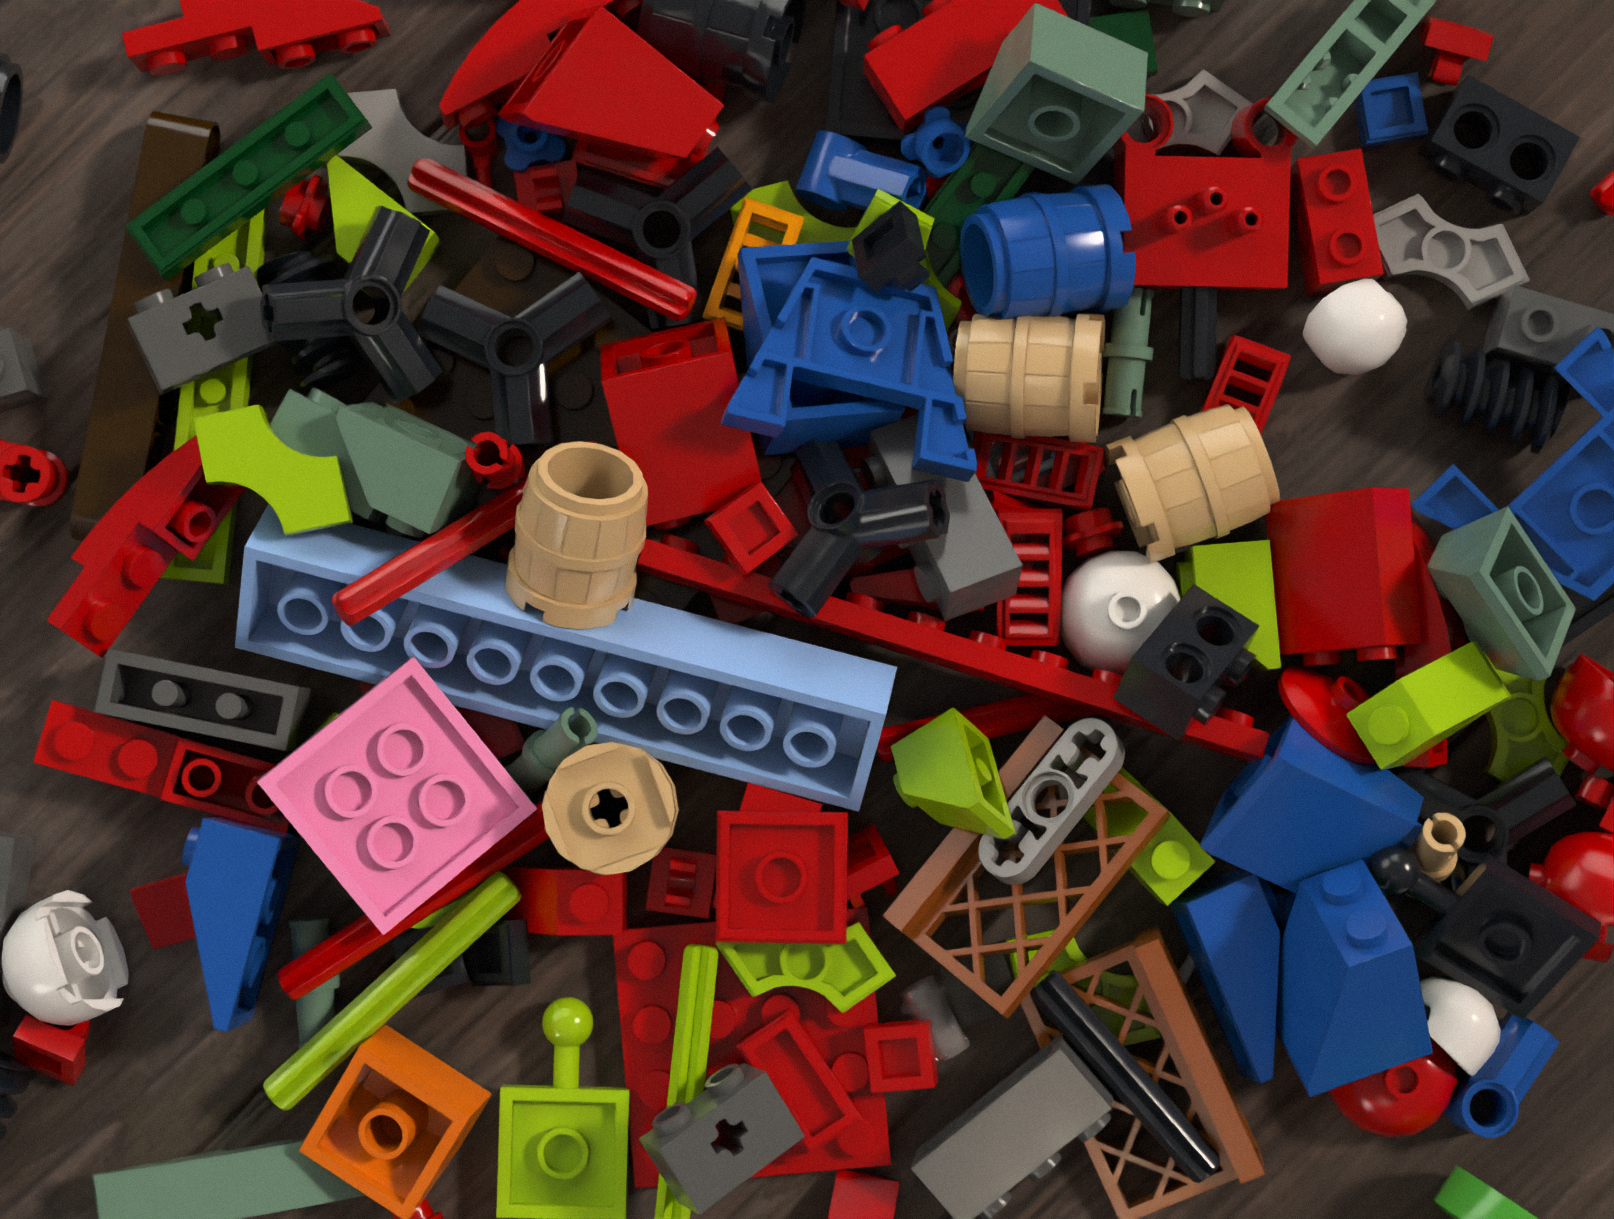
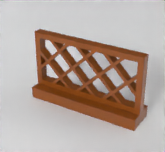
M1046 715L1042 717L998 772L1007 804L1065 732L1063 728ZM1081 745L1080 750L1085 756L1084 761L1089 757L1098 762L1101 760ZM1064 764L1059 771L1064 773L1068 766ZM1117 773L1109 784L1118 791L1105 793L1103 790L1090 807H1095L1098 839L1064 844L1063 840L1050 858H1054L1057 890L1024 895L1022 883L1011 885L1012 896L981 901L979 899L978 878L986 870L979 857V843L983 834L954 827L883 914V917L1008 1019L1170 818L1171 814L1121 774ZM1059 785L1046 787L1039 793L1036 799V811L1038 815L1050 814L1051 818L1056 817L1065 810L1068 799L1060 800ZM1049 792V801L1040 803ZM1134 802L1148 813L1133 834L1109 838L1106 805ZM1023 815L1018 822L1023 824L1027 819L1026 816ZM1005 841L1000 846L998 851H1001L1003 849V847L1007 844V841ZM1008 842L1009 852L1002 853L1004 856L1003 862L1011 860L1017 864L1022 860L1024 853L1019 849V843L1013 845ZM1120 848L1111 860L1110 850ZM1099 851L1101 873L1092 885L1068 889L1065 856ZM967 893L968 902L959 903ZM1079 899L1070 911L1069 900ZM1058 902L1060 924L1051 936L1027 940L1025 906ZM1013 908L1016 941L983 945L981 912ZM969 914L971 947L944 950L931 939L947 917ZM1039 950L1029 962L1028 951ZM1017 953L1019 975L1006 992L1000 996L986 984L984 957ZM972 959L973 973L958 960Z
M1158 925L1134 934V940L1058 971L1088 1006L1090 1003L1125 1016L1116 1037L1122 1045L1133 1019L1159 1029L1164 1043L1156 1063L1135 1055L1132 1056L1147 1073L1151 1074L1150 1077L1156 1084L1159 1078L1186 1088L1191 1100L1185 1112V1117L1192 1122L1195 1112H1197L1204 1130L1195 1128L1220 1157L1221 1166L1207 1179L1196 1183L1181 1168L1174 1166L1175 1161L1169 1154L1166 1162L1131 1149L1141 1125L1136 1116H1134L1123 1146L1096 1134L1091 1139L1085 1141L1084 1145L1118 1219H1139L1237 1178L1243 1184L1265 1175L1263 1155ZM1125 961L1129 962L1138 982L1130 1005L1094 992L1102 971ZM1091 976L1087 989L1073 984ZM1029 992L1020 1004L1042 1049L1053 1040L1052 1036L1057 1037L1062 1032L1055 1024L1044 1020L1038 1005L1031 998ZM1142 995H1144L1152 1014L1137 1009ZM1169 1053L1178 1072L1164 1067ZM1113 1095L1112 1107L1134 1115L1118 1096ZM1105 1152L1118 1156L1114 1169H1112ZM1126 1160L1161 1173L1152 1194L1130 1203L1127 1202L1118 1182ZM1169 1177L1181 1181L1165 1188Z

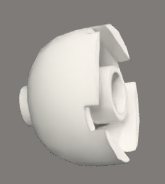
M1109 550L1086 559L1066 577L1061 588L1060 637H1062L1065 647L1072 653V656L1080 665L1092 671L1100 669L1124 675L1132 656L1181 600L1174 578L1158 561L1150 564L1145 555L1136 551Z
M70 890L54 894L34 904L19 915L4 938L1 961L3 985L7 994L40 1021L67 1026L90 1020L119 1007L124 998H117V989L128 984L129 976L125 952L113 925L107 917L95 921L91 914L83 908L93 902L85 895Z

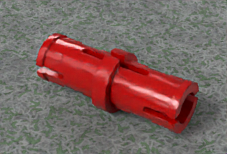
M481 432L471 439L476 444V447L474 449L469 446L466 447V460L472 468L471 471L474 478L482 486L487 481V489L501 494L518 484L520 479L523 481L528 478V470L520 450L513 443L508 448L509 442L502 439L499 435L492 432Z

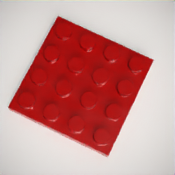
M868 907L847 908V927L859 921L870 937ZM716 920L627 928L623 935H613L626 1089H630L629 1127L635 1189L658 1187L659 1171L639 1138L653 1129L651 1124L653 1119L667 1108L684 949L689 944L710 945L718 949L715 942ZM718 949L719 957L705 1082L715 1072L728 1065L738 1064L740 1066L742 1063L747 1064L736 1045L788 1009H791L863 1118L810 1155L807 1154L801 1143L797 1142L750 1178L891 1165L885 1092L871 1093L863 1031L867 1024L878 1023L875 991L844 1013L824 995L804 987H775L752 997ZM719 1121L715 1125L719 1135L717 1139L713 1141V1143L717 1144L722 1139L721 1135L719 1134V1128L723 1123H725L723 1121Z

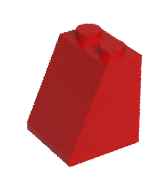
M600 5L571 13L497 115L507 123L652 158H687L690 152L695 156L700 154L715 137L720 125L714 119L725 105Z
M725 317L600 345L601 381L618 449L635 461L647 483L648 506L646 526L653 525L658 530L682 526L690 521L691 516L717 511L754 482H762L751 432L721 425L722 415L740 385Z

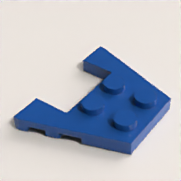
M811 257L722 415L721 425L779 438L786 425L791 381L794 379L918 409L913 470L969 482L977 470L974 448H968L963 427L967 419L962 397L956 396L949 368L953 358L936 287L920 284L910 292L893 278L879 291L875 292L859 278L857 268Z
M1598 326L1569 352L1554 369L1601 417L1507 505L1557 581L1594 601L1614 583V351L1605 332ZM1454 464L1411 503V506L1417 512L1454 530L1500 510Z

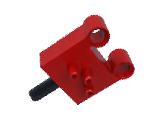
M1145 94L1144 113L1149 116L1153 124L1151 139L1147 143L1137 142L1126 131L1112 146L1114 150L1113 189L1122 199L1132 230L1123 231L1120 234L1123 253L1135 252L1136 270L1134 287L1143 289H1180L1178 376L1180 379L1207 381L1215 376L1217 290L1276 291L1288 287L1291 148L1298 137L1263 109L1272 97L1263 98L1242 109L1232 122L1230 134L1232 144L1237 152L1245 158L1156 156V150L1165 145L1172 135L1174 121L1172 111L1167 103L1159 97ZM1257 113L1267 114L1277 124V140L1272 146L1262 144L1253 134L1252 124Z

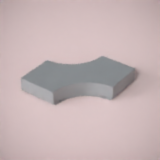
M1204 69L1182 88L1164 94H1155L1154 96L1167 103L1172 111L1174 121L1172 135L1165 145L1156 150V154L1166 150L1187 149L1210 157H1219L1231 140L1230 134L1234 118L1239 111L1253 103ZM1144 112L1127 129V133L1135 141L1147 143L1152 137L1153 124L1149 116ZM1111 147L1103 157L1114 164V150Z
M396 89L347 93L373 128L338 153V157L345 162L370 165L389 176L398 186L403 196L406 210L415 217L455 213L411 191L407 181L415 162L418 159L430 158L469 178L467 154L464 145L439 143L424 136L415 129L406 118L400 95Z
M1419 193L1373 214L1384 280L1400 275H1421L1433 278L1452 289L1460 297L1468 310L1500 296L1515 285L1522 286L1530 281L1503 224L1481 229L1456 226L1436 215Z

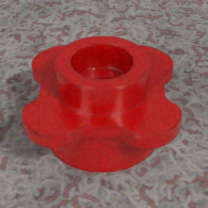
M314 175L310 181L302 180L287 191L279 213V223L292 228V234L297 235L299 240L306 241L312 230L320 232L328 219L332 206L331 196L326 195L328 184L322 182V177Z
M1106 507L1073 515L1062 521V530L1065 536L1062 538V553L1076 551L1078 558H1088L1107 552L1114 548L1113 539L1122 535L1123 524L1121 521L1113 522L1110 509Z

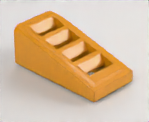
M744 197L702 316L704 321L725 317L728 331L744 336L742 313L724 307L727 296L741 301L740 285L732 282L735 271L739 273L737 254L740 248L797 244L805 217ZM751 222L785 233L782 244L748 233Z

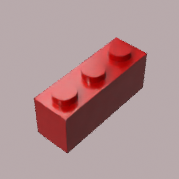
M933 0L922 10L921 13L924 18L904 31L899 24L894 25L878 34L868 43L867 47L870 52L864 55L863 72L902 134H905L924 121V113L929 107L943 105L947 108L985 84L1002 42L1034 3L1068 17L1059 1Z

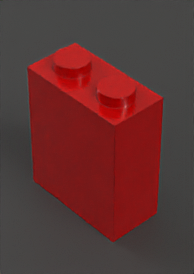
M1369 487L1284 499L1270 505V512L1265 514L1267 540H1270L1280 655L1302 654L1303 666L1342 664L1341 651L1356 650L1357 662L1397 659L1396 646L1422 644L1409 488Z

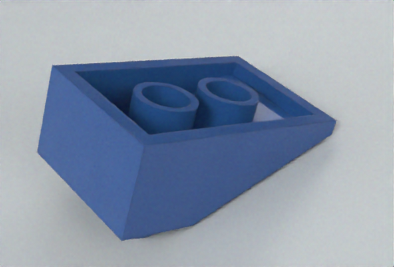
M849 241L740 248L737 255L747 370L811 257L857 268L855 258L846 250ZM792 379L785 428L779 438L758 434L763 455L795 453V451L812 440L819 442L835 440L842 448L868 446L870 431L897 422L905 411V407L900 404Z
M222 816L203 818L200 828L192 827L184 845L182 865L189 866L185 884L214 1029L228 1032L253 1019L302 836L289 831L286 834Z

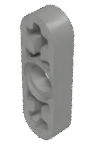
M1086 718L1073 723L1008 802L1007 805L1015 834L1005 840L982 835L979 843L981 863L998 880L1006 884L1017 885L1032 879L1121 769L1125 758L1124 745L1120 737L1106 722L1095 718ZM1086 740L1093 744L1101 740L1100 746L1106 753L1099 762L1090 757L1084 761L1085 756L1081 752L1080 747ZM1064 764L1074 773L1076 771L1086 781L1081 788L1068 775L1059 771ZM1052 785L1065 787L1068 792V804L1065 810L1052 818L1039 816L1035 805L1039 793ZM1023 815L1039 830L1045 832L1040 839L1018 822ZM1005 841L1013 845L1019 843L1018 847L1024 853V856L1017 864L1011 860L1003 862L1004 856L998 850Z

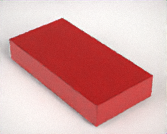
M788 1009L736 1045L748 1065L766 1071L805 1135L799 1142L808 1155L863 1119L861 1113L791 1009Z

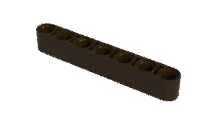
M153 111L150 114L144 132L127 223L219 156L221 133L218 122ZM125 230L71 511V537L74 540L83 541L112 506L161 460L174 390L160 395L127 326L128 318L138 314L134 304L165 289H170L174 298L192 289L194 262L166 281L160 276L127 230Z

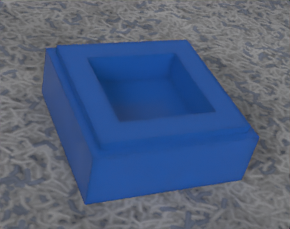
M1418 72L1373 79L1354 100L1362 148L1424 139L1428 135Z

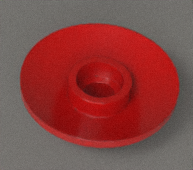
M1301 665L1290 666L1285 669L1278 679L1279 694L1286 708L1300 726L1323 746L1343 758L1361 764L1376 763L1346 716L1348 712L1370 699L1367 692L1357 682L1345 676H1340L1336 679L1326 673Z

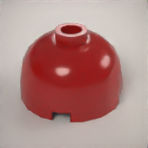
M1580 653L1576 660L1570 663L1562 673L1553 690L1550 711L1554 727L1568 742L1561 752L1590 774H1594L1599 766L1614 771V672L1585 654Z
M1585 831L1567 835L1551 845L1543 864L1530 862L1526 877L1601 922L1599 939L1581 958L1607 964L1614 947L1613 944L1605 943L1608 925L1614 926V834Z
M1430 1037L1432 1054L1329 1090L1328 1093L1340 1113L1361 1130L1383 1137L1415 1135L1434 1125L1451 1105L1457 1085L1456 1063Z

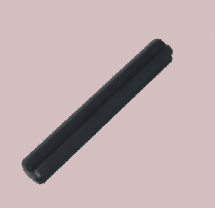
M1055 970L1043 975L1030 992L1031 998L1193 1182L1200 1183L1212 1175L1220 1166V1157L1214 1148L1062 975Z

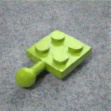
M562 997L553 1001L546 1008L542 1018L543 1032L546 1038L554 1045L553 1086L503 1084L500 1087L496 1218L627 1219L630 1089H626V1087L579 1086L580 1045L589 1038L592 1032L593 1016L589 1007L583 1001L574 997Z

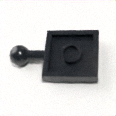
M1398 844L1397 846L1382 848L1368 862V869L1384 895L1402 896L1409 894L1437 911L1415 937L1413 945L1414 954L1462 984L1477 990L1482 996L1522 1020L1593 946L1600 936L1601 922L1489 854L1456 892L1421 872L1417 856L1403 845Z

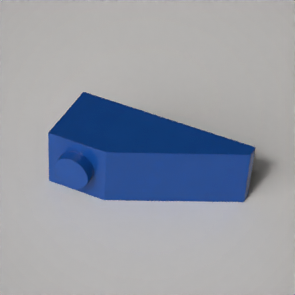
M1233 870L1179 895L1169 906L1240 1076L1262 1084L1273 1079L1280 930L1273 915L1278 913V904L1272 889L1263 878L1258 879L1257 875L1247 871Z

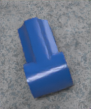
M818 130L794 191L802 198L831 210L845 212L848 206L866 211L877 189H880L921 211L927 197L926 181L928 173L921 166L869 152L862 144L845 136L825 130Z
M1508 1011L1499 1023L1501 1034L1495 1051L1474 1076L1466 1073L1465 1076L1457 1079L1451 1105L1446 1110L1449 1120L1457 1128L1484 1138L1502 1136L1515 1125L1519 1115L1520 1102L1560 1043L1550 1032L1526 1017L1522 1020ZM1486 1089L1493 1100V1108L1490 1115L1484 1121L1476 1123L1470 1114V1101L1478 1091Z

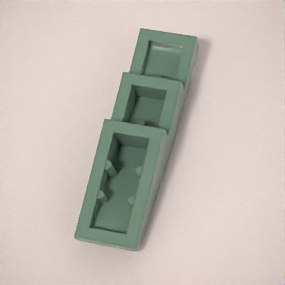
M1354 0L1263 109L1314 150L1437 0Z
M287 1139L229 1151L216 1150L92 1174L98 1219H242L366 1195L299 1152L305 1139L295 1141Z

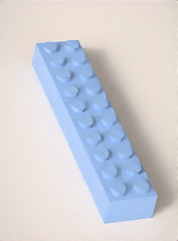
M268 503L244 546L235 648L376 685L409 658L415 657L455 706L543 729H548L567 708L574 707V713H576L578 708H582L591 714L598 727V735L593 742L600 744L617 742L641 748L657 759L859 812L885 721L897 670L896 666L636 598L633 599V604L628 611L626 606L618 610L615 622L605 627L583 630L555 627L542 622L544 611L534 608L527 602L525 611H523L513 603L505 589L507 564L473 555L466 556L354 625H346L333 607L332 596L420 543L419 541L351 523L288 536L284 534L279 517Z

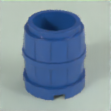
M1111 185L1077 186L1070 193H1024L1019 198L983 205L975 213L970 214L964 220L961 230L960 261L965 290L976 312L985 317L998 315L1002 319H1013L1024 316L1056 317L1084 310L1093 314H1099L1123 308L1127 305L1134 288L1136 259L1135 252L1123 253L1120 232L1130 231L1132 228L1121 197Z

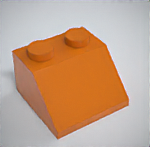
M385 1024L359 1046L301 1145L299 1152L401 1219H410L463 1144L492 1093Z

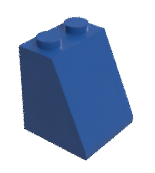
M1290 714L1268 739L1263 758L1248 762L1223 791L1200 843V847L1213 856L1297 894L1301 880L1363 859L1368 867L1370 858L1377 851L1388 846H1397L1399 844L1410 848L1423 828V825L1417 821L1424 797L1388 769L1380 770L1377 763L1361 764L1332 752L1307 733Z
M1363 859L1300 881L1280 943L1275 1031L1309 1097L1433 1053L1413 944Z

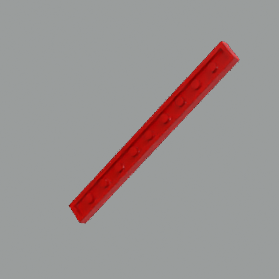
M662 534L660 542L646 539L644 548L640 553L637 563L638 572L1175 739L1113 699L1123 677L1122 675L1094 669L1091 678L1067 670L1070 661L1061 656L1045 651L1032 650L1030 658L1005 651L1008 642L1000 637L980 631H971L969 638L966 639L944 632L946 622L939 618L909 611L907 620L883 613L884 603L882 601L854 592H847L845 600L830 596L818 614L812 619L796 612L791 606L776 597L768 587L773 578L758 574L761 565L748 574H741L727 553L723 554L721 562L697 555L699 545L677 536ZM1219 708L1206 726L1196 720L1180 741L1252 762L1263 758L1270 733L1252 728L1255 719L1247 714Z

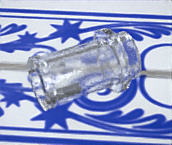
M929 976L911 984L899 993L904 1002L900 1010L903 1015L910 1014L913 1020L931 1019L936 1063H940L964 1051L969 1047L970 1041L968 1037H965L944 998V995L948 992L945 984L938 985L934 977Z

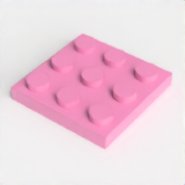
M415 657L409 658L257 780L260 787L383 935L537 810L535 805Z

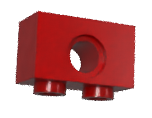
M1362 149L1298 158L1290 170V205L1307 297L1332 293L1342 285L1365 278L1376 281L1384 272Z

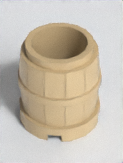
M1078 313L1076 319L1062 316H1024L1002 319L998 315L985 317L981 314H974L972 321H960L955 348L953 385L956 396L962 397L967 417L964 423H966L967 429L984 433L1011 435L1012 438L1025 439L1026 436H1069L1070 442L1096 443L1103 382L1101 369L1105 340L1104 315Z
M1228 404L1188 417L1184 415L1135 440L1128 436L1104 446L1108 466L1116 463L1122 479L1114 482V485L1139 547L1147 546L1146 558L1150 564L1175 555L1176 548L1192 545L1212 537L1216 539L1228 535L1231 530L1269 513L1270 505L1280 501L1277 479L1268 452L1255 422L1244 406L1234 410Z
M578 441L561 443L546 450L531 466L522 499L516 509L515 545L509 552L505 578V589L517 607L525 611L527 602L534 608L544 611L542 622L555 627L579 630L605 627L615 622L618 610L626 606L628 611L633 604L637 584L636 563L638 555L644 548L646 540L648 506L647 483L635 461L621 451L603 444Z
M617 742L585 746L565 758L549 780L542 803L545 830L558 853L581 869L602 875L632 871L657 856L673 835L679 811L675 784L663 764L641 748ZM603 789H610L614 798L624 796L628 802V809L620 813L622 824L617 827L610 828L606 819L594 820L591 814V808L600 803L598 792Z

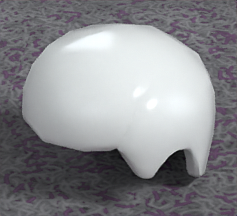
M1365 278L1342 285L1324 297L1308 315L1303 330V337L1314 354L1328 369L1338 374L1361 375L1385 364L1399 349L1407 331V318L1402 306L1391 293L1386 292L1374 279Z
M1439 976L1423 979L1420 982L1426 1018H1428L1427 1024L1430 1037L1468 1075L1474 1076L1493 1054L1500 1041L1501 1029L1493 1005L1477 990L1462 984L1456 979Z

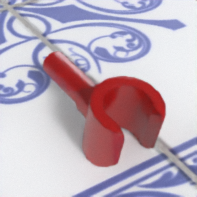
M492 119L488 120L490 133L485 140L480 142L471 141L469 139V131L465 130L462 124H460L458 133L461 143L465 147L467 157L473 161L476 181L493 189L491 159L497 155L500 145L494 121Z

